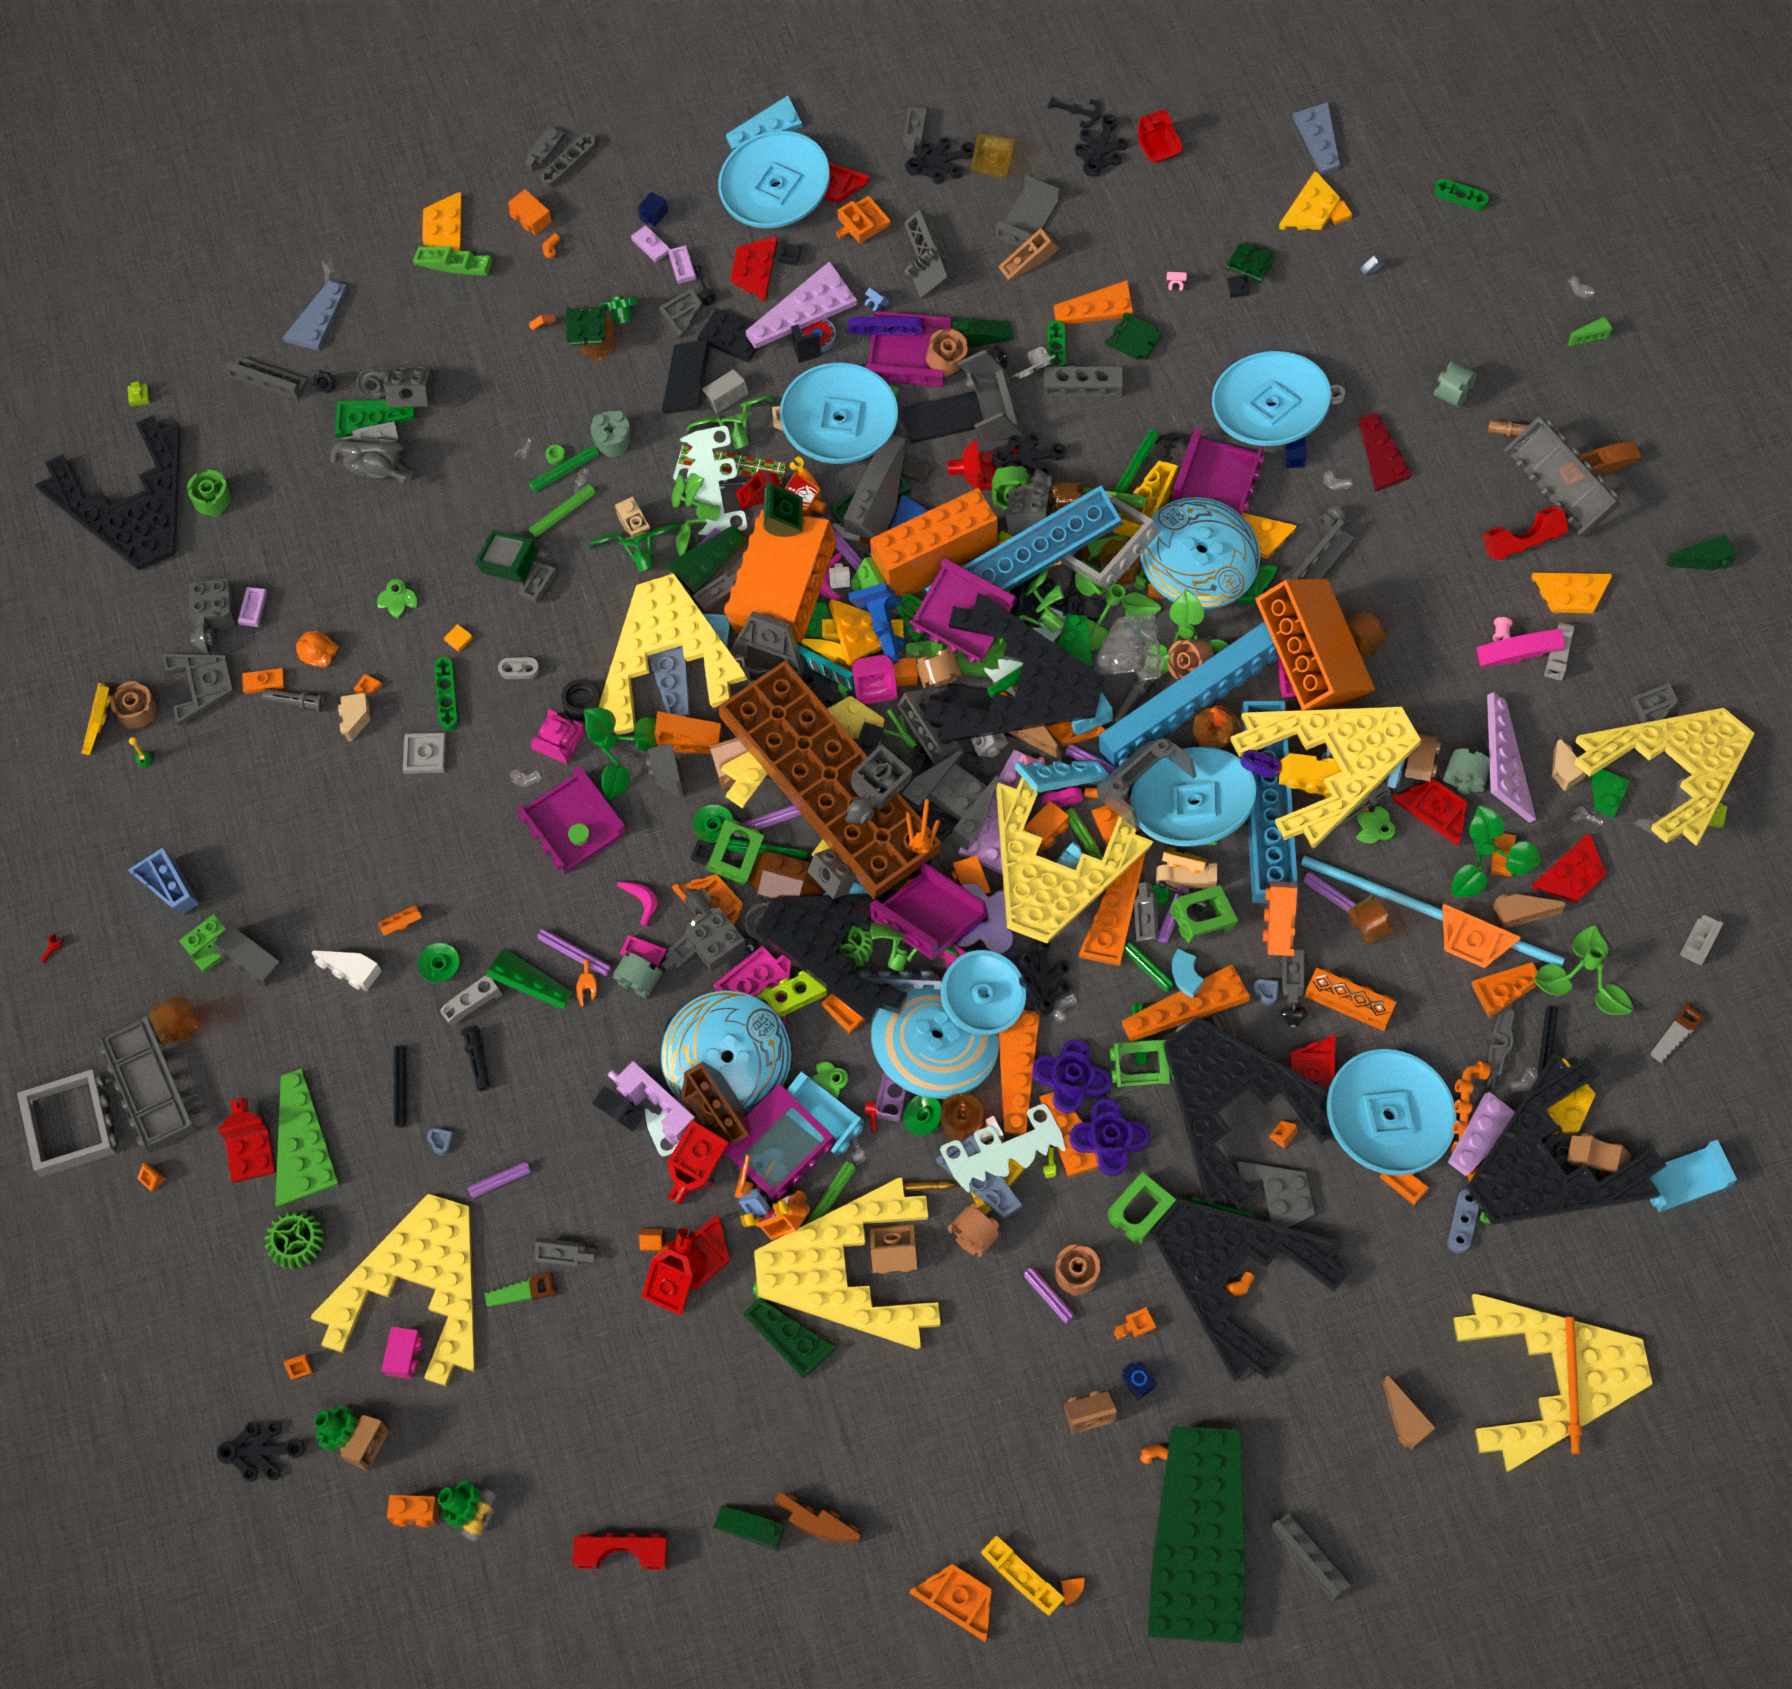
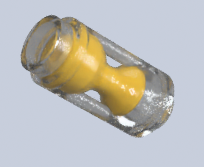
M484 1489L483 1492L480 1491L481 1500L477 1504L478 1510L470 1522L466 1521L461 1528L462 1532L460 1535L473 1542H477L479 1538H482L499 1502L496 1499L497 1494L487 1489ZM488 1513L485 1521H483L485 1514Z

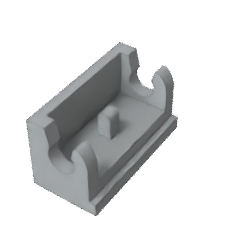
M734 369L702 389L703 394L707 397V403L716 414L749 394L745 380Z
M1702 915L1701 919L1698 918L1680 956L1702 965L1723 922H1718L1705 915Z

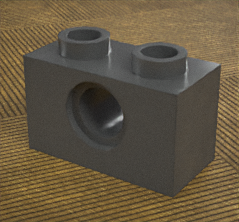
M830 848L815 853L807 871L832 899L849 894L856 877Z

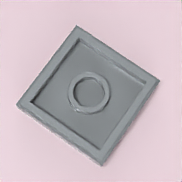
M446 733L405 734L403 773H445Z

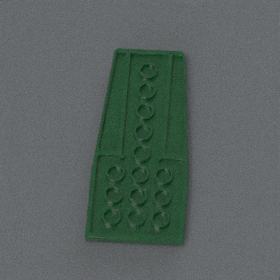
M1175 1426L1171 1429L1152 1562L1148 1637L1243 1644L1246 1559L1241 1434L1238 1430Z

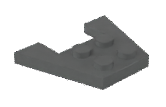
M752 611L729 651L731 655L739 658L744 657L746 660L750 655V647L785 658V661L800 677L805 671L791 624Z
M162 654L165 670L168 675L183 670L187 671L193 701L173 706L178 726H181L234 693L225 655Z
M1236 1161L1238 1174L1245 1183L1262 1181L1270 1220L1266 1222L1293 1228L1314 1217L1315 1214L1306 1172Z

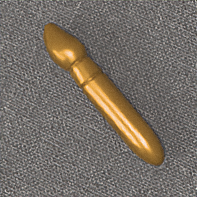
M945 1180L940 1182H912L903 1184L904 1191H932L938 1189L944 1191L954 1187L952 1182Z

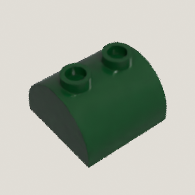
M770 483L764 490V529L768 533L779 537H790L802 532L803 497Z

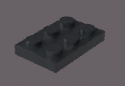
M717 308L697 337L698 341L708 339L711 342L710 347L747 363L750 362L758 349L754 348L746 336V330L753 324Z

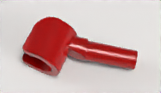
M51 934L48 938L50 945L39 960L42 963L46 961L54 950H59L63 946L61 938L55 942V934Z
M867 1101L865 1113L871 1114V1133H876V1103Z

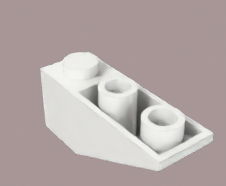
M312 952L316 960L315 963L319 967L331 969L333 975L339 979L344 977L349 980L348 983L357 990L362 988L367 991L381 973L378 964L361 953Z

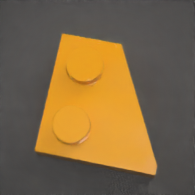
M1169 846L1163 854L1162 861L1167 862L1168 866L1179 867L1181 865L1188 867L1187 870L1199 873L1200 870L1204 871L1208 861L1206 858L1189 852L1175 851L1176 848Z

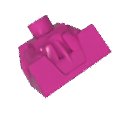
M886 655L856 659L852 668L856 698L859 702L870 704L898 699L892 661Z
M549 709L548 716L541 726L538 736H534L531 741V749L568 764L584 737L586 729L582 723L575 720L572 723L570 720L560 717L557 712Z

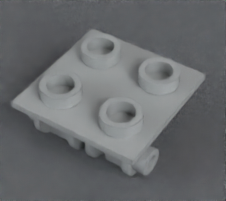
M1044 347L1029 351L1028 359L1032 366L1012 375L1011 378L1018 376L1020 379L1033 373V368L1037 370L1051 364L1050 359L1054 358L1055 355L1050 357Z

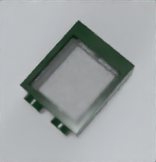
M492 530L475 563L483 574L523 583L540 550L533 539Z

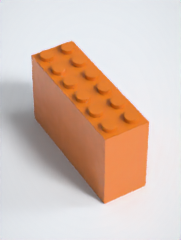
M976 488L871 538V557L887 583L888 590L893 589L896 597L901 596L903 598L907 592L914 595L933 584L942 568L941 563L944 558L963 567L997 547V517L979 488Z
M761 509L759 517L755 520L754 532L749 537V546L743 554V563L737 571V580L731 588V597L729 602L725 604L724 612L735 633L741 632L752 611L791 624L796 643H801L811 620L837 544V539L829 520L807 516L802 518V532L790 537L772 535L763 527L764 510Z
M1286 579L1255 599L1302 711L1344 708L1375 690L1328 579Z

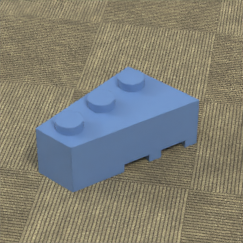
M163 847L128 870L182 915L200 904L174 856Z

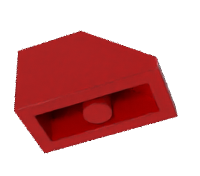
M762 470L755 473L736 492L741 508L748 509L764 503V490L770 483L782 488L777 473Z

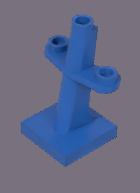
M887 583L849 593L850 602L857 608L870 613L874 624L872 628L879 638L884 655L892 661L893 665L898 664L900 660L898 650L903 649L906 642L904 638L894 634L889 608L902 605V597H896L893 589L888 590Z

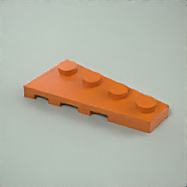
M1127 280L1054 305L1055 321H1061L1064 325L1122 318L1125 312L1133 315Z
M1053 1092L1040 1096L1041 1104H1045L1048 1107L1062 1133L1065 1152L1058 1146L1057 1149L1067 1177L1070 1178L1098 1169L1095 1153L1077 1152L1069 1143V1134L1076 1124L1082 1123L1076 1112L1065 1114L1058 1111L1052 1101Z

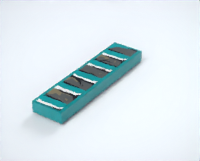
M797 644L804 666L850 690L855 688L853 672Z

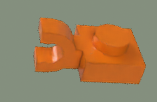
M1147 1307L1127 1315L1125 1318L1127 1323L1115 1327L1114 1334L1117 1340L1126 1337L1130 1333H1133L1134 1337L1137 1338L1155 1330L1156 1326Z

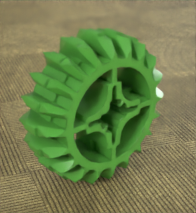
M852 926L838 952L839 954L855 958L854 971L857 966L863 968L864 962H868L869 956H872L873 941L870 932Z
M295 1210L293 1215L290 1211H287L286 1217L278 1215L279 1221L273 1220L271 1222L274 1227L267 1228V1232L271 1235H267L264 1238L266 1242H269L265 1245L266 1250H269L268 1256L274 1258L275 1264L280 1263L282 1268H286L289 1265V1268L294 1270L296 1264L299 1268H303V1262L311 1265L310 1258L318 1259L315 1252L322 1251L323 1249L318 1244L325 1243L324 1238L321 1237L324 1235V1231L319 1229L321 1227L320 1222L315 1221L316 1218L313 1215L309 1216L306 1211L300 1214L299 1210ZM305 1226L310 1229V1241L304 1237ZM296 1236H297V1237L299 1238V1240L294 1241V1242L292 1243V1242L290 1241V1239H291V1240H292L293 1238L296 1239ZM280 1238L285 1242L284 1253L279 1250ZM299 1249H304L303 1251L296 1254V1252Z

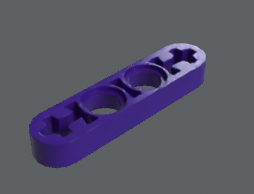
M852 317L848 320V332L856 335H919L923 332V320L916 317Z

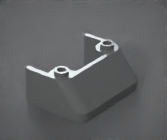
M986 350L957 362L958 366L967 374L966 384L970 390L973 389L977 393L984 420L975 424L974 427L983 439L986 438L988 441L1009 440L1012 435H1017L1020 438L1024 437L1025 429L1012 382L1007 371Z
M1163 738L1146 742L1097 786L1098 798L1136 830L1139 828L1135 809L1122 798L1127 795L1129 787L1161 758H1168L1193 779L1197 776L1193 758L1169 739Z

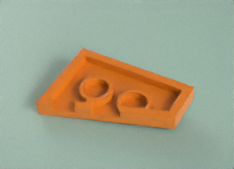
M1533 962L1473 980L1472 987L1488 1017H1492L1535 988L1537 984L1534 978L1538 971Z

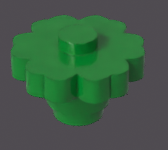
M623 295L612 297L613 301L600 304V307L602 304H605L606 311L611 310L612 318L616 324L631 321L630 306L639 304L637 296L624 298Z
M340 1405L337 1409L331 1408L329 1411H321L317 1414L314 1425L317 1428L316 1439L319 1440L320 1447L332 1452L336 1447L339 1449L343 1448L350 1441V1434L355 1431L357 1419L353 1416V1410Z
M460 1481L457 1488H444L438 1497V1502L442 1507L443 1519L454 1528H462L466 1521L470 1522L478 1510L477 1504L481 1500L480 1489L476 1488L475 1484L469 1481Z

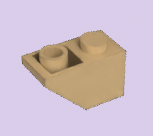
M633 496L615 504L617 516L630 536L634 537L650 529Z
M365 693L341 696V704L338 705L340 717L343 718V722L340 723L341 734H345L349 742L353 741L371 720L369 701Z
M1560 739L1557 741L1554 749L1551 776L1566 791L1584 779L1586 773L1575 765L1577 757L1570 745Z

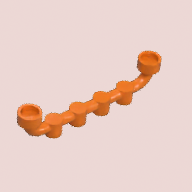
M1479 1061L1476 1065L1468 1066L1463 1071L1462 1079H1458L1455 1084V1091L1461 1093V1100H1457L1454 1104V1112L1460 1114V1121H1455L1453 1133L1459 1134V1140L1469 1124V1115L1472 1111V1104L1470 1103V1094L1473 1090L1471 1075L1474 1074L1475 1078L1486 1080L1491 1070L1488 1063ZM1458 1142L1453 1143L1452 1153L1454 1152ZM1476 1166L1470 1174L1465 1175L1469 1181H1471L1480 1166Z

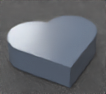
M1374 255L1360 270L1364 276H1368L1374 271L1381 269L1385 261L1381 256Z
M1259 979L1254 983L1253 992L1261 998V1002L1264 1005L1271 1006L1275 1004L1278 996L1279 981Z
M439 1128L431 1129L427 1134V1139L433 1145L434 1152L440 1156L446 1155L449 1152L454 1132Z

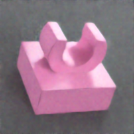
M1167 272V281H1170L1169 290H1172L1174 283H1178L1180 286L1179 291H1182V282H1186L1187 273Z

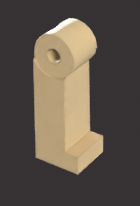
M1209 863L1204 871L1200 870L1199 873L1191 872L1185 866L1171 867L1160 865L1156 869V884L1164 880L1174 888L1179 886L1192 889L1215 887L1217 884V863Z

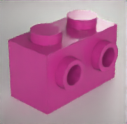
M391 1327L381 1369L386 1376L412 1379L413 1373L417 1372L418 1360L416 1358L418 1351H421L423 1347V1338H421L417 1330Z

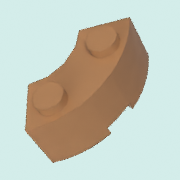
M1417 733L1421 743L1408 756L1404 775L1409 778L1430 781L1431 776L1435 777L1437 765L1433 763L1435 754H1439L1441 742H1437V736Z
M1581 1134V1136H1572L1567 1160L1579 1168L1585 1164L1587 1167L1599 1170V1175L1608 1177L1628 1164L1631 1154L1621 1144H1608L1597 1140L1590 1134Z

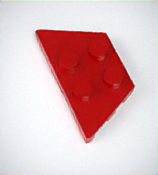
M828 162L830 181L823 199L839 204L868 184L870 176Z
M777 236L736 248L730 278L731 284L743 288L749 294L757 295L763 302H766L778 241Z
M1435 779L1426 781L1420 786L1416 785L1409 788V791L1393 796L1392 801L1456 846L1460 845L1467 802Z
M1588 833L1533 883L1531 888L1536 891L1540 889L1549 892L1551 896L1562 897L1573 903L1579 902L1607 874L1591 835Z
M1330 1035L1322 1041L1314 1042L1305 1048L1292 1051L1290 1055V1070L1329 1091L1332 1080L1335 1077V1035Z
M717 1214L695 1232L696 1236L692 1246L696 1247L706 1259L704 1266L693 1279L691 1289L696 1291L730 1263L721 1223Z

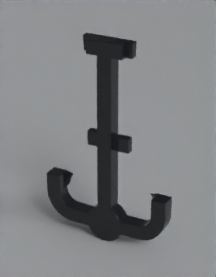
M1051 97L1047 106L1050 109L1053 106L1071 111V114L1078 113L1089 116L1091 118L1090 122L1085 123L1083 120L1081 121L1080 127L1082 128L1092 127L1094 122L1100 118V103L1093 99L1089 101V104L1096 106L1093 111L1077 108V104L1069 106L1055 102L1054 97Z
M1176 433L1159 435L1155 444H1158L1160 440L1169 441L1168 445L1163 446V448H1167L1165 456L1159 457V460L1161 462H1171L1173 456H1170L1172 448L1176 447V445H1173V442L1182 439L1185 443H1189V436Z

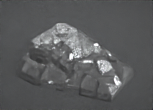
M1154 613L1117 617L1092 660L1093 669L1104 676L1105 680L1106 675L1135 671L1141 681L1160 678L1163 658L1159 651L1161 647L1160 642L1157 640L1158 630Z

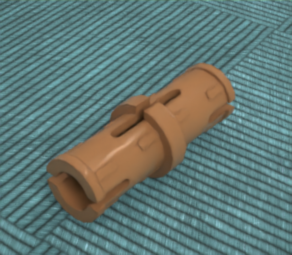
M1490 420L1488 433L1505 434L1507 437H1510V435L1518 436L1529 425L1512 423V421L1500 422Z

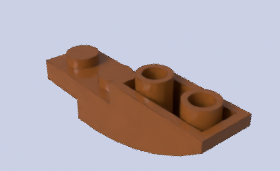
M1629 441L1593 450L1579 456V458L1583 462L1585 460L1588 461L1594 468L1592 472L1597 476L1601 473L1607 475L1641 460L1642 456L1634 441ZM1574 463L1559 469V473L1567 488L1588 480Z
M779 1492L775 1498L777 1505L792 1514L788 1519L790 1525L806 1534L835 1543L857 1544L862 1540L859 1534L860 1530L850 1523L846 1526L840 1521L841 1517L831 1510L828 1513L822 1510L819 1516L816 1517L817 1512L807 1505L803 1508L797 1504L798 1499L790 1493L784 1495Z

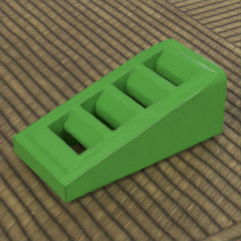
M1602 317L1571 332L1568 345L1571 347L1607 339L1610 337L1612 326L1605 317Z

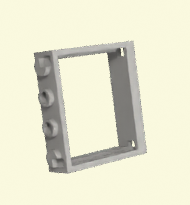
M1106 492L1116 510L1140 523L1142 527L1101 573L1074 558L1073 555L1076 552L1060 562L1108 591L1161 531L1153 519Z
M93 1069L17 1093L33 1170L39 1177L116 1154L114 1146L117 1140L110 1129V1126H113L110 1114H107L106 1111L108 1100L106 1095L102 1094L101 1089L104 1087V1083L101 1080V1075H97ZM89 1084L102 1143L46 1161L33 1101Z

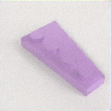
M1485 1093L1448 1163L1463 1175L1470 1174L1488 1155L1515 1111L1492 1093Z

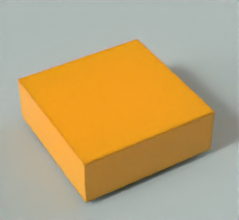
M1342 200L1338 202L1332 211L1330 219L1334 225L1351 219L1352 213Z
M458 624L444 637L445 642L458 652L473 639L472 635Z

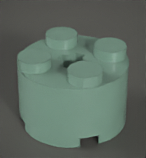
M1451 360L1447 367V372L1442 371L1438 378L1440 385L1436 387L1433 396L1459 408L1468 397L1467 392L1469 389H1472L1477 373Z
M607 411L593 417L591 435L598 452L608 457H617L624 454L632 444V433L629 421L621 411Z
M1462 748L1453 751L1443 780L1458 788L1457 791L1464 795H1468L1470 792H1483L1490 775V759L1480 752L1476 751L1475 754L1468 753L1469 749Z
M626 952L614 971L612 978L618 981L617 984L627 990L631 987L636 991L637 995L646 999L653 991L663 972L657 967L654 970L651 969L650 962L633 953L629 954Z

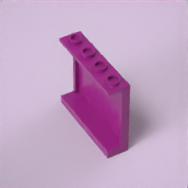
M874 311V317L920 318L923 320V332L919 335H872L866 368L879 375L886 383L943 387L944 370L932 369L926 362V353L930 338L935 332L942 329L950 331L951 318L927 316L924 314L913 315Z
M1194 428L1173 487L1172 500L1176 501L1193 497L1212 499L1231 507L1242 516L1244 511H1248L1250 504L1248 497L1253 496L1255 490L1253 482L1258 481L1260 475L1258 467L1264 464L1265 455L1262 454L1264 446H1260L1257 453L1201 438L1202 430Z
M944 558L941 563L942 568L915 617L908 623L913 626L912 630L921 635L924 632L931 635L929 639L939 645L941 642L947 644V649L955 654H958L959 651L964 653L966 660L974 664L976 661L982 663L996 637L949 628L948 624L953 606L973 610L977 594L980 593L1010 613L1017 598Z
M580 765L572 769L574 773L572 777L524 808L520 804L517 805L520 812L517 815L523 824L527 823L530 826L528 830L535 840L538 838L541 841L540 847L546 855L550 854L552 856L551 862L557 870L561 869L564 874L575 869L627 834L623 822ZM584 824L590 833L588 842L584 845H574L568 836L571 826Z
M922 862V873L885 903L881 904L877 900L873 901L870 904L872 920L891 925L894 929L905 934L903 941L931 960H934L986 917L985 902L980 897L970 893L965 887H961L953 882L951 878L938 872L934 867H930Z

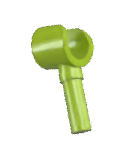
M1050 1147L1048 1148L1049 1165L1043 1166L1045 1178L1056 1176L1054 1148Z

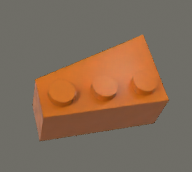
M657 711L655 737L658 746L672 744L674 752L711 754L709 746L722 742L723 731L720 723Z
M1270 881V888H1266L1265 901H1269V907L1264 909V921L1268 922L1267 929H1263V942H1266L1268 955L1294 956L1293 940L1295 936L1297 885L1294 882Z

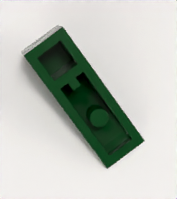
M976 318L952 321L953 330L960 332L966 338L967 348L1013 340L1010 322Z
M1724 534L1671 553L1666 564L1668 567L1726 569L1733 564L1737 553L1727 535Z
M721 1506L713 1526L714 1529L778 1552L786 1531L783 1524Z

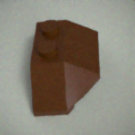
M772 852L757 854L748 878L757 895L769 899L776 897L822 896L826 892L807 872L811 863Z
M703 1061L684 1072L681 1099L698 1124L727 1140L731 1146L750 1135L745 1109L721 1072Z

